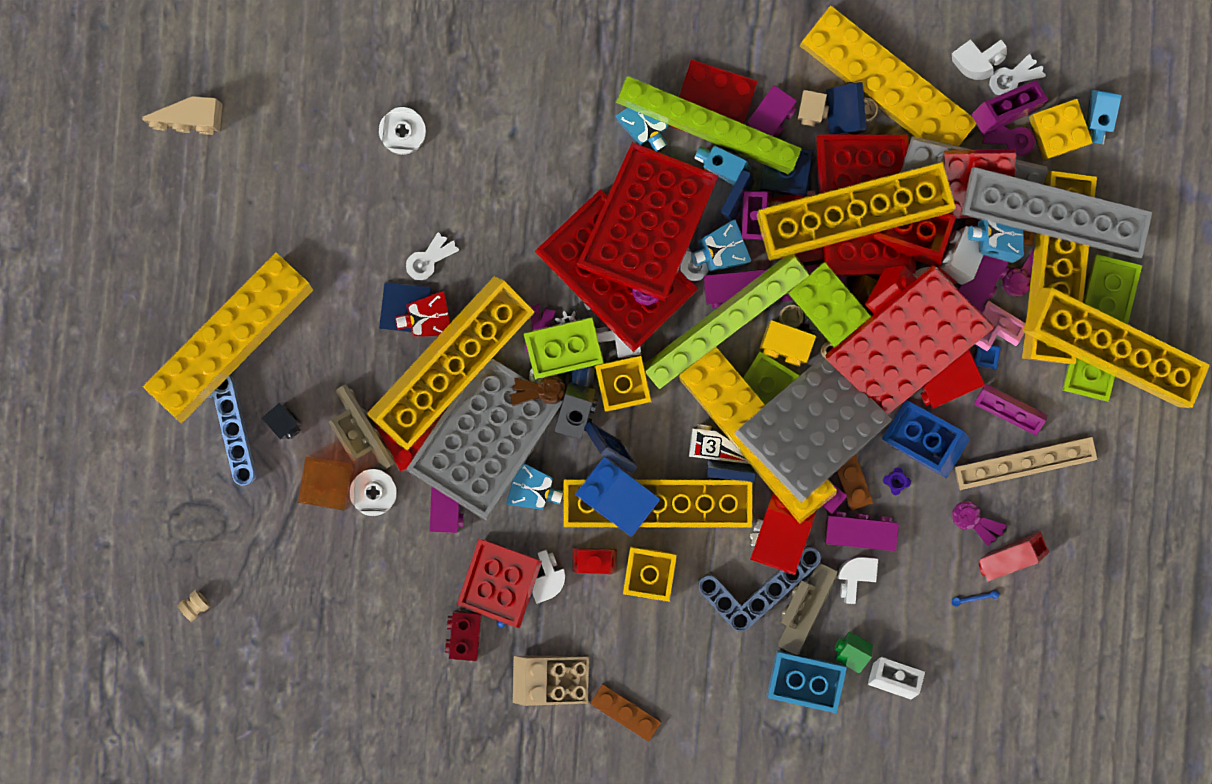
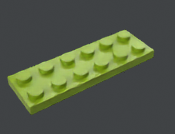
M1096 254L1084 304L1128 325L1142 265ZM1076 358V364H1068L1062 391L1109 402L1115 376Z

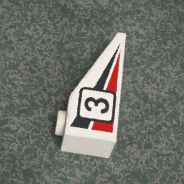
M698 424L697 429L692 428L690 457L749 464L730 440L716 431H711L712 426Z

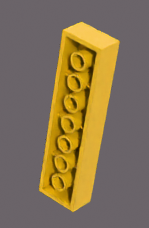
M831 5L800 44L801 48L847 84L863 83L864 97L874 100L881 111L914 137L959 147L977 124L972 116Z
M941 162L758 211L757 219L768 259L773 260L948 214L955 209V204L944 165Z
M1050 171L1047 172L1043 185L1095 198L1097 177ZM1036 233L1027 318L1040 288H1053L1083 303L1089 246ZM1025 333L1022 359L1076 364V357Z
M275 252L144 384L143 388L182 424L313 291L311 285Z
M494 276L372 407L367 415L400 446L408 450L530 318L534 311L504 280Z
M1053 288L1039 289L1022 332L1173 405L1183 408H1193L1210 366Z
M717 347L713 348L679 375L680 381L799 524L836 495L837 490L827 479L801 502L735 435V432L766 405Z
M564 479V527H618L575 495L586 479ZM634 479L660 499L640 527H752V482L731 479Z

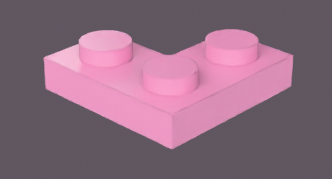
M988 301L984 306L983 315L993 324L994 329L975 344L988 351L998 335L1017 346L1024 335L1022 330L1025 323Z

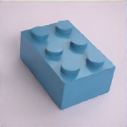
M776 650L766 696L769 699L837 713L847 667L835 662Z

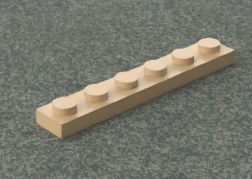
M1093 437L961 465L954 467L959 490L1095 461L1097 460Z

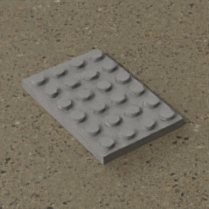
M822 356L735 432V435L803 502L885 428L892 419L872 398H868L865 393L860 392Z
M493 358L450 403L407 467L408 472L484 520L488 519L563 403L560 401L557 404H546L540 398L512 406L513 400L509 395L524 392L512 390L515 384L514 379H526Z

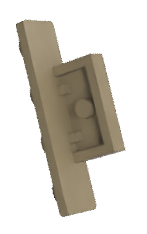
M346 384L342 385L335 392L347 411L330 420V426L352 462L372 451L382 469L386 470L394 464L391 452L382 444L379 432L371 426L366 411L360 408L354 391L348 388Z
M819 563L808 583L801 580L800 584L795 586L792 592L793 599L790 605H787L782 612L783 619L781 623L787 627L778 643L780 648L795 655L800 654L838 576V571Z

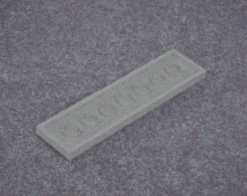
M975 167L971 169L961 213L962 215L1135 258H1142L1152 216L1150 211Z

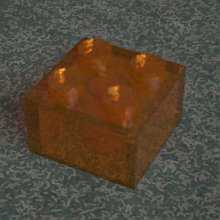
M306 456L298 503L347 510L355 464Z

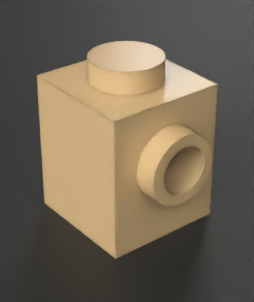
M803 90L797 120L802 121L801 125L815 127V124H820L822 119L826 120L829 106L825 105L827 94Z

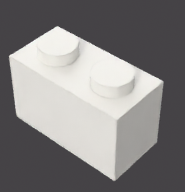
M967 226L954 231L950 236V245L944 253L940 267L961 285L974 279L983 257L979 252V241L968 239L969 227Z
M881 657L873 663L868 685L913 699L920 694L925 672Z

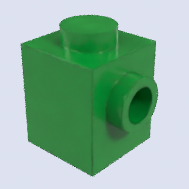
M849 631L835 645L836 661L860 674L872 658L873 644Z

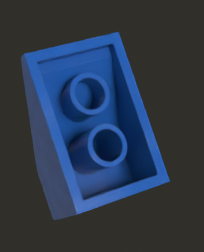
M905 400L882 440L947 479L969 443L970 438L961 429Z
M606 457L602 458L575 494L631 537L660 501L657 496Z

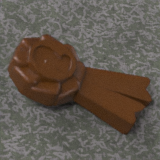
M546 376L539 383L515 378L512 390L524 392L509 395L513 400L512 406L540 398L546 404H557L565 397V383L558 376Z

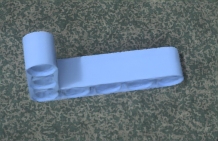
M229 375L226 378L228 380V387L225 390L217 388L208 398L214 397L232 477L237 484L248 485L255 480L256 469L235 381ZM226 400H231L234 404V408L230 413L223 410V403ZM233 422L239 426V432L235 436L231 435L228 431L229 425ZM237 445L242 446L245 450L244 456L240 459L235 457L233 453ZM242 468H246L250 472V477L247 481H243L239 477V471Z

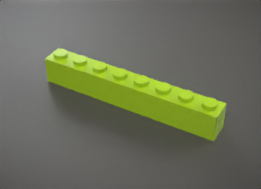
M629 76L624 80L615 102L786 174L793 171L802 149Z
M796 254L785 256L644 364L646 374L661 389L809 276L807 268Z

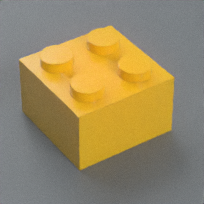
M1078 99L1037 112L1028 117L1044 161L1093 143Z
M771 320L768 322L760 349H763V353L767 356L778 358V355L786 357L785 362L800 366L801 363H807L816 336Z
M642 355L595 366L605 412L652 401Z
M630 546L623 594L670 601L677 554Z

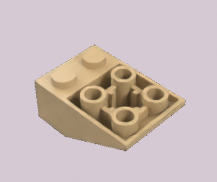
M192 96L143 116L142 120L148 123L149 127H152L154 130L167 131V127H172L177 132L190 133V129H196L199 134L213 135L214 131L220 132L223 104L216 98Z
M514 656L513 703L524 706L588 704L589 657Z

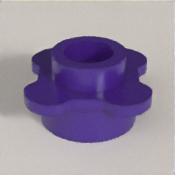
M896 467L893 473L884 476L883 483L890 487L893 495H899L901 490L911 485V480L906 478L902 468Z

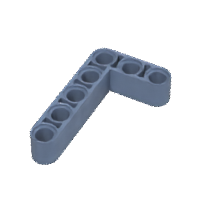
M805 547L797 568L798 576L795 579H788L786 572L778 570L741 604L713 575L702 576L698 581V589L734 630L742 632L750 628L820 563L821 556L815 548ZM807 551H813L816 556L815 561L811 564H807L803 560V556ZM710 579L715 582L713 591L706 592L702 589V584L705 580ZM779 583L781 585L780 593L771 595L768 590L770 584ZM728 597L731 600L729 608L721 609L718 606L719 599ZM757 598L762 599L764 602L763 608L759 611L751 608L752 601ZM743 614L747 619L745 625L736 626L734 624L735 616Z

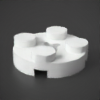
M398 107L382 118L379 125V136L384 146L391 152L406 155L417 151L423 144L426 137V126L421 116L414 110ZM401 125H405L406 129L409 130V133L405 134L404 137H400V134L396 133V129L401 128Z
M365 470L357 475L351 483V502L356 509L365 515H381L391 509L396 501V484L393 478L382 470ZM372 486H376V490H380V495H376V499H371V495H367V490H370Z

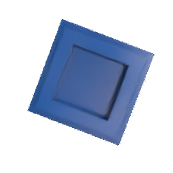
M977 345L974 356L976 366L997 370L1001 346L992 345L986 351Z

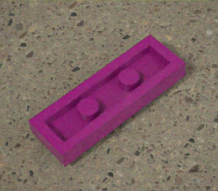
M987 384L983 386L974 401V405L1034 435L1038 434L1048 417L1047 414Z

